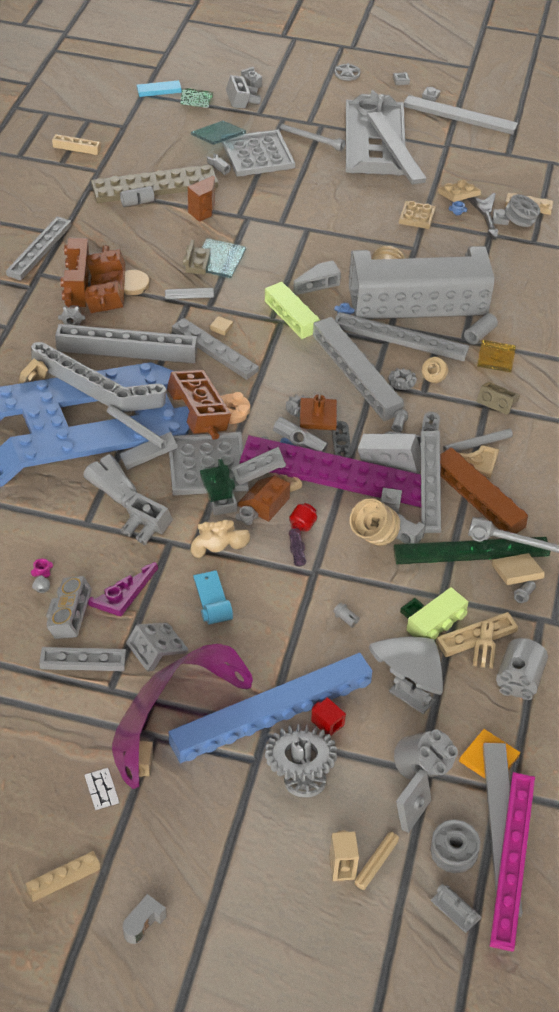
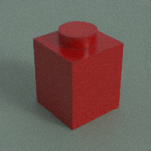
M327 697L322 702H317L313 706L311 722L321 731L324 730L326 735L330 734L332 736L345 725L346 713Z

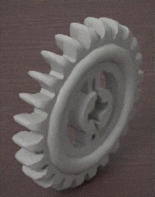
M299 724L297 725L296 732L292 730L290 725L288 733L281 728L280 735L275 732L273 738H269L268 744L265 747L267 764L271 766L272 771H277L278 776L285 775L287 780L293 778V781L301 779L302 782L306 781L307 778L315 780V776L320 778L323 776V773L330 772V769L335 765L334 762L337 760V747L335 746V741L331 740V735L325 736L324 730L317 735L316 726L312 732H309L308 724L304 731H301ZM290 748L292 762L289 761L285 756L286 752ZM311 748L317 753L313 761H311Z

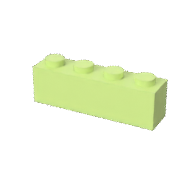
M279 282L265 288V302L301 339L313 335L314 322L320 321V319L283 282Z

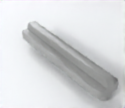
M213 288L165 290V299L214 297Z

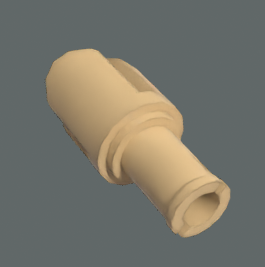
M487 621L481 622L480 639L475 642L472 666H477L480 648L483 649L481 667L485 668L487 650H491L489 668L493 669L496 643L492 640L495 623L489 622V629L487 630Z

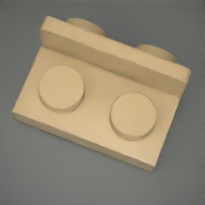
M34 358L20 373L18 384L46 379L48 373L46 365Z

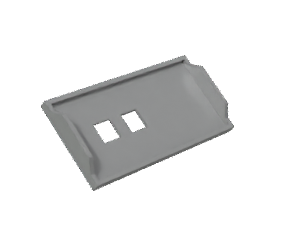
M360 94L354 100L346 99V172L405 175L383 141L382 145L369 144V138H381L367 116L359 113L358 102L362 99L370 98L371 94ZM385 95L387 96V101L382 104L381 112L406 147L404 103L396 102L390 95ZM370 104L360 106L361 108L366 110H372L376 108L375 105ZM369 151H382V158L369 157Z

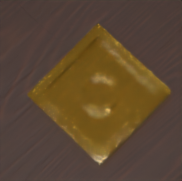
M482 340L477 367L511 373L516 346Z

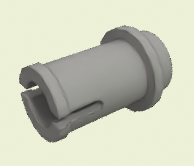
M399 409L394 413L395 419L391 426L394 432H402L403 425L408 420L407 411Z
M524 582L520 588L515 590L514 599L518 603L527 602L529 595L536 588L535 582Z
M339 603L333 611L335 617H340L351 628L355 626L353 623L357 624L360 620V617L350 611L346 604Z

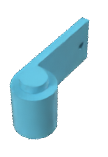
M217 570L193 575L203 608L201 610L203 621H207L208 625L233 620L230 601L225 598Z

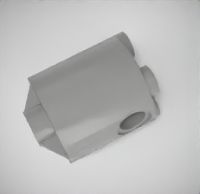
M525 638L514 639L508 644L496 678L501 694L505 696L512 695L525 700L533 698V695L537 692L548 659L547 651L542 645Z
M436 729L402 738L394 750V761L401 775L407 779H412L420 769L426 771L429 778L446 774L452 768L458 755V750L446 734Z

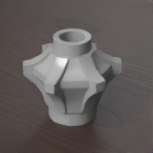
M65 305L63 313L58 315V319L62 320L65 325L80 326L81 321L85 320V315L81 314V310L77 305L70 307Z

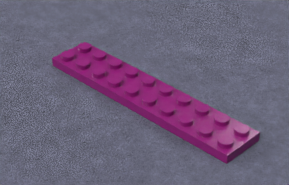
M248 435L239 464L279 447L286 466L284 468H277L269 473L287 475V477L291 478L297 477L300 480L377 498L382 497L383 488L402 490L400 503L421 507V474Z

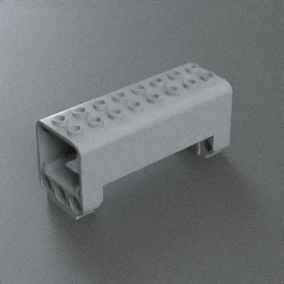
M485 246L468 247L465 257L371 260L370 251L368 250L351 251L349 291L354 316L364 319L476 316L489 313L494 288V274Z

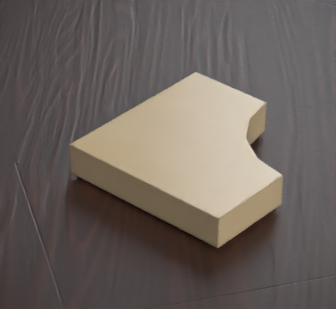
M481 445L479 450L473 453H460L476 470L491 479L499 449Z

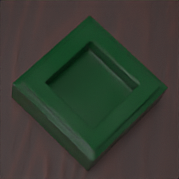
M414 598L401 607L400 612L406 618H409L422 609L424 605Z

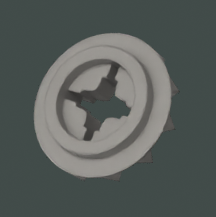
M396 368L395 371H391L388 378L390 385L400 390L414 387L417 380L415 373H411V370H405L404 368L402 370Z
M297 394L295 397H289V400L286 401L287 412L293 416L300 417L298 405L301 398L310 397L298 396Z

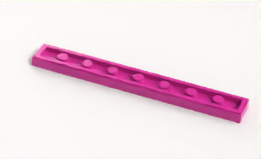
M513 772L511 777L489 947L511 952L515 949L535 784L534 776Z

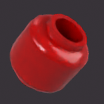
M308 503L298 504L289 516V521L292 524L291 527L297 532L310 531L318 518L316 509Z

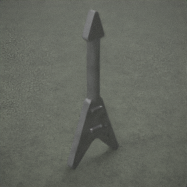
M491 194L485 200H480L476 197L467 198L485 216L489 228L488 234L496 240L498 229H495L491 217L496 194Z

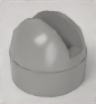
M40 575L35 579L32 588L39 593H45L50 588V582L47 578Z

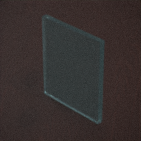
M220 121L192 131L191 135L215 145L246 133V130L225 121Z
M207 238L202 248L211 249L206 273L232 278L246 251V247Z

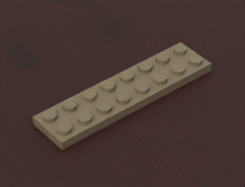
M202 165L91 180V186L96 202L103 203L121 200L120 192L152 186L154 196L187 192L188 186L211 176L215 177V188H218V181L212 165Z

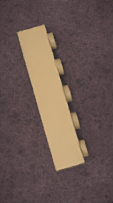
M55 134L52 139L53 147L93 155H98L101 150L100 142L58 134Z
M94 851L27 882V891L34 902L100 870V862Z

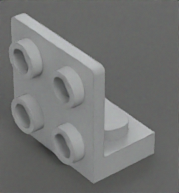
M168 623L137 624L126 642L147 672L154 671L164 655L186 654L188 652V648Z

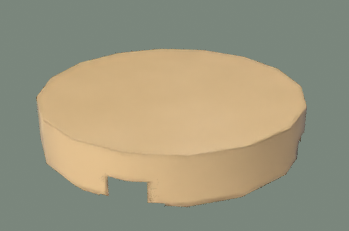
M139 270L125 271L124 294L139 295L149 288L150 282L146 273Z

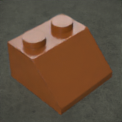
M214 176L188 186V213L199 222L211 217L215 205Z
M275 475L260 479L240 499L237 506L241 508L243 506H250L258 512V517L269 522L290 499L291 483Z

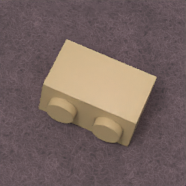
M342 830L332 833L329 853L332 881L356 879L359 853L355 831L348 832Z

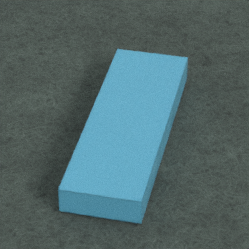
M179 80L137 85L139 97L182 93Z

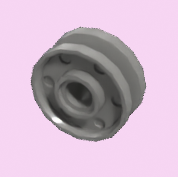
M516 194L512 196L507 204L505 214L513 223L522 227H530L540 214V208L529 197Z
M455 819L445 821L438 825L433 832L430 848L432 859L438 867L447 872H465L472 868L477 861L480 838L473 826L465 821ZM451 845H458L459 848H454Z

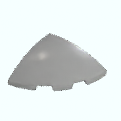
M399 637L381 640L369 645L373 656L378 662L385 661L390 666L392 674L402 680L408 677L417 683V688L439 695L442 694V668L434 639Z

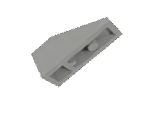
M334 261L317 264L294 280L293 293L299 295L339 286L341 272Z

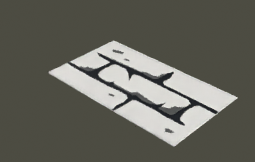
M108 768L85 774L95 810L119 803Z

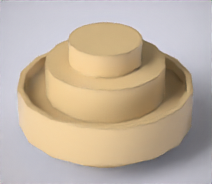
M439 357L429 358L422 366L423 377L431 383L443 381L448 374L446 362Z

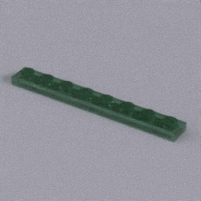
M530 537L548 542L547 537ZM491 539L480 542L472 540L395 544L393 546L396 565L491 560L527 553L531 557L550 556L551 552L507 539Z

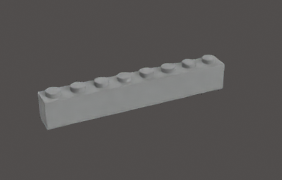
M332 317L314 322L313 337L383 421L395 418L394 413L399 409H403L404 401L397 395L393 387L386 382L384 376L380 375L375 366L366 358V355L358 349L356 343L352 342L348 334L341 329L339 323L335 322Z
M58 324L55 334L56 348L60 352L195 363L197 356V336Z

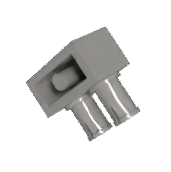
M230 75L226 92L232 107L246 108L248 103L260 104L261 96L257 95L258 89L256 86H247L242 76Z
M136 493L126 506L130 518L120 530L124 535L131 537L139 524L144 525V528L136 536V540L146 545L154 532L162 535L173 519L167 507Z

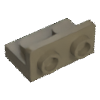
M191 240L190 246L187 245L186 248L187 256L183 257L186 273L205 275L211 249L196 248L195 240Z
M487 382L481 386L476 401L508 415L512 405L518 402L520 395Z

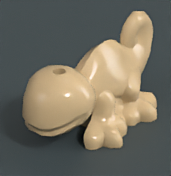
M232 520L198 524L200 535L191 544V554L196 558H200L205 555L207 549L212 552H220L229 544L233 549H242L249 543L250 533L246 529L233 531L235 528Z

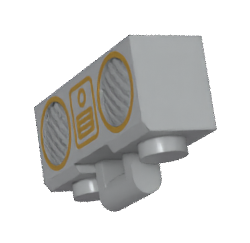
M84 576L64 578L61 586L57 589L58 598L51 599L46 614L48 618L47 628L55 639L78 636L92 590Z

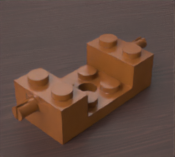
M68 238L67 245H64V255L68 257L65 259V266L69 270H64V277H61V287H64V290H62V300L65 301L64 303L68 307L72 305L86 307L85 288L88 287L89 269L87 266L89 255L88 238Z
M105 245L102 247V253L88 255L87 266L91 274V286L85 288V300L90 313L122 308L124 305L126 264L120 249L109 250V246Z
M204 370L171 372L167 390L173 400L183 399L188 407L187 424L193 434L209 433L213 440H217L219 438L217 432L227 431L231 413Z

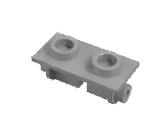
M397 676L393 681L395 684L389 690L390 693L422 714L436 701V699L431 697L430 693H426L408 680H402Z
M440 885L437 889L438 893L431 899V902L465 933L482 918L447 885Z

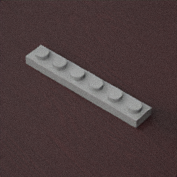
M57 216L6 270L7 276L22 280L71 227V221Z
M185 318L172 325V331L178 335L197 336V348L244 379H249L259 371L258 365Z
M421 431V523L426 525L425 533H441L440 431Z

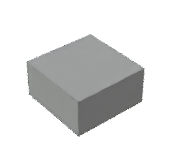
M232 487L208 491L214 515L237 512V502Z

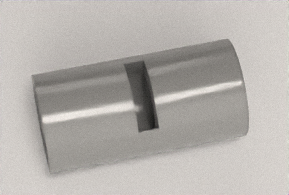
M152 186L120 192L123 207L154 202L155 199Z
M487 313L464 332L467 342L475 345L498 325L496 317Z

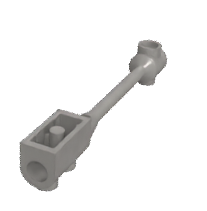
M472 517L468 536H472L475 541L480 542L495 536L559 553V545L495 529L492 521L485 520L482 517Z

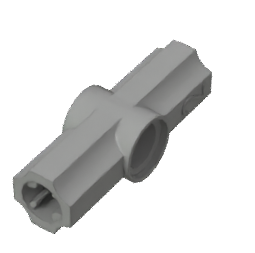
M279 417L276 421L273 431L289 439L294 445L325 452L328 442L313 435L307 429L301 428L283 417ZM299 432L304 435L302 442L297 438Z

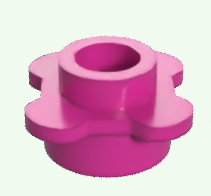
M43 558L37 559L33 563L34 569L31 570V575L34 577L42 575L48 578L50 576V569L53 568L52 562Z

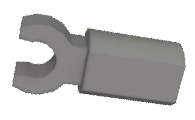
M213 154V158L207 157V163L214 165L222 174L225 175L230 172L231 166L219 158L217 154Z

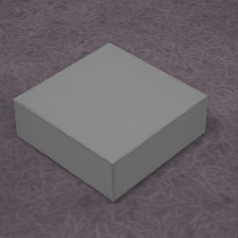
M407 72L393 73L395 85L410 84Z

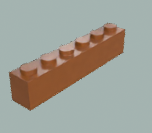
M451 447L440 454L441 477L489 521H492L499 530L517 534L526 528L527 513L520 509L511 498L502 493L497 486H494L485 475L476 470L471 463L467 462L460 453Z

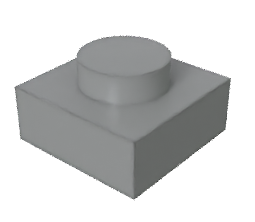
M427 87L422 93V99L436 102L441 90Z
M493 209L494 224L508 225L509 218L506 216L505 210Z

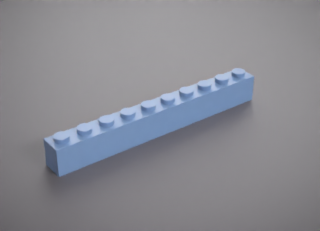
M357 653L170 730L169 744L179 763L192 761L201 754L213 752L220 746L232 744L239 738L251 736L258 730L270 728L275 723L289 720L301 712H308L317 702H322L327 697L332 700L339 696H346L358 688H365L371 683L373 671L362 654Z

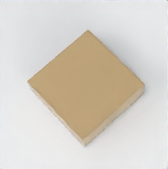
M218 316L210 325V330L225 336L233 327V321Z

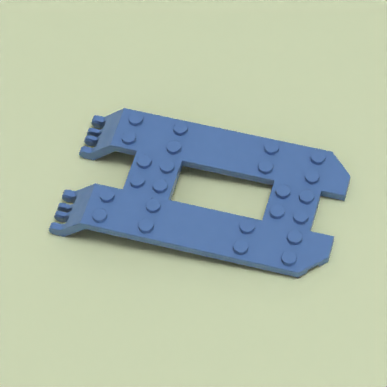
M149 362L96 372L123 387L162 384L167 389L170 374L173 370ZM59 378L0 387V421L4 417L23 414L30 434L10 437L0 446V487L4 486L25 467L134 448L149 440L117 419L68 427L61 407L96 402L98 400ZM167 394L163 407L135 411L136 415L130 416L158 436L169 432L173 436L188 435L190 430L187 424L188 407L173 408Z

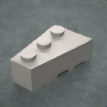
M363 434L357 448L361 461L417 474L420 473L421 450L416 434Z

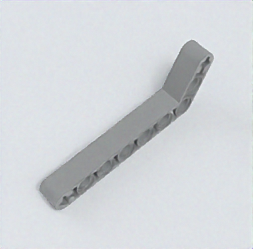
M36 342L31 346V360L35 358L37 361L43 362L48 369V373L108 407L113 405L122 412L161 408L165 405L166 387L162 384L123 387L43 342Z

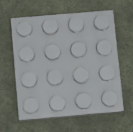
M279 129L221 137V143L237 177L295 168L294 159Z
M241 432L218 433L219 438L217 440H213L210 434L173 436L178 448L169 452L173 496L206 494L210 490L232 487L233 492L248 491V482L239 486L232 470L233 467L239 465L243 453Z

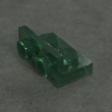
M184 88L181 93V104L209 108L210 99L213 98L214 92Z
M218 459L217 467L200 470V477L210 502L232 498L233 489H235L234 480L229 477L228 465H224L222 459Z

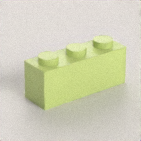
M450 587L409 617L406 631L413 637L435 640L441 632L449 630L453 623L457 620H462L467 615L469 601Z

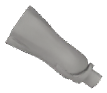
M111 454L101 458L100 463L95 461L88 465L84 471V478L105 492L124 508H126L137 493L135 486Z

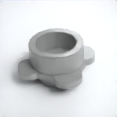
M243 506L235 518L246 525H251L253 520L258 518V512L250 506Z

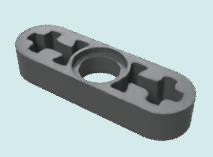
M337 421L336 430H332L334 455L342 456L341 452H344V457L351 458L349 426L344 421ZM344 441L346 444L339 445L337 442Z

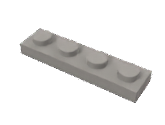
M42 647L39 665L40 669L125 671L126 649Z

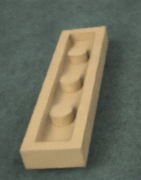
M509 612L484 620L487 621V630L489 629V622L495 623L493 640L518 631V626ZM481 622L437 637L436 643L444 656L449 657L474 648L475 642L480 639Z

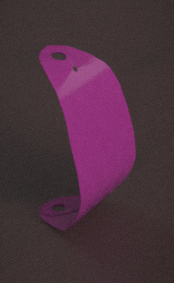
M212 644L196 649L156 672L141 688L118 725L112 742L115 764L122 779L132 789L139 787V741L148 712L180 664L202 666L237 688L247 690L252 687V674L233 648L222 644ZM235 671L241 674L244 681L237 678ZM126 766L130 769L132 773V779L128 776L126 772Z

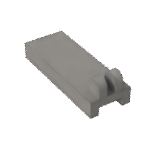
M279 447L233 467L232 470L240 486L277 468H284L286 463Z

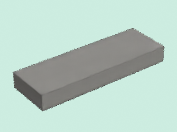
M169 432L160 436L167 441L163 449L148 441L121 453L120 456L126 469H131L178 448L172 433Z

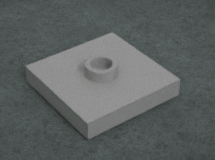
M421 769L418 770L396 800L401 828L408 833L432 801L427 772Z

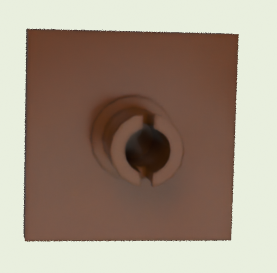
M319 394L315 395L314 398H301L300 427L305 429L336 430L337 399H325L323 395H320L319 399Z

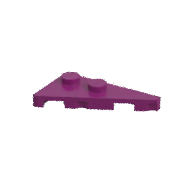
M153 562L141 568L142 572L132 577L129 575L116 582L115 585L109 586L104 589L105 593L95 599L90 597L88 605L121 617L158 570L157 563Z

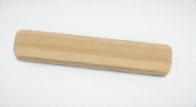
M388 832L355 879L356 887L361 890L366 889L398 843L399 836L397 834Z

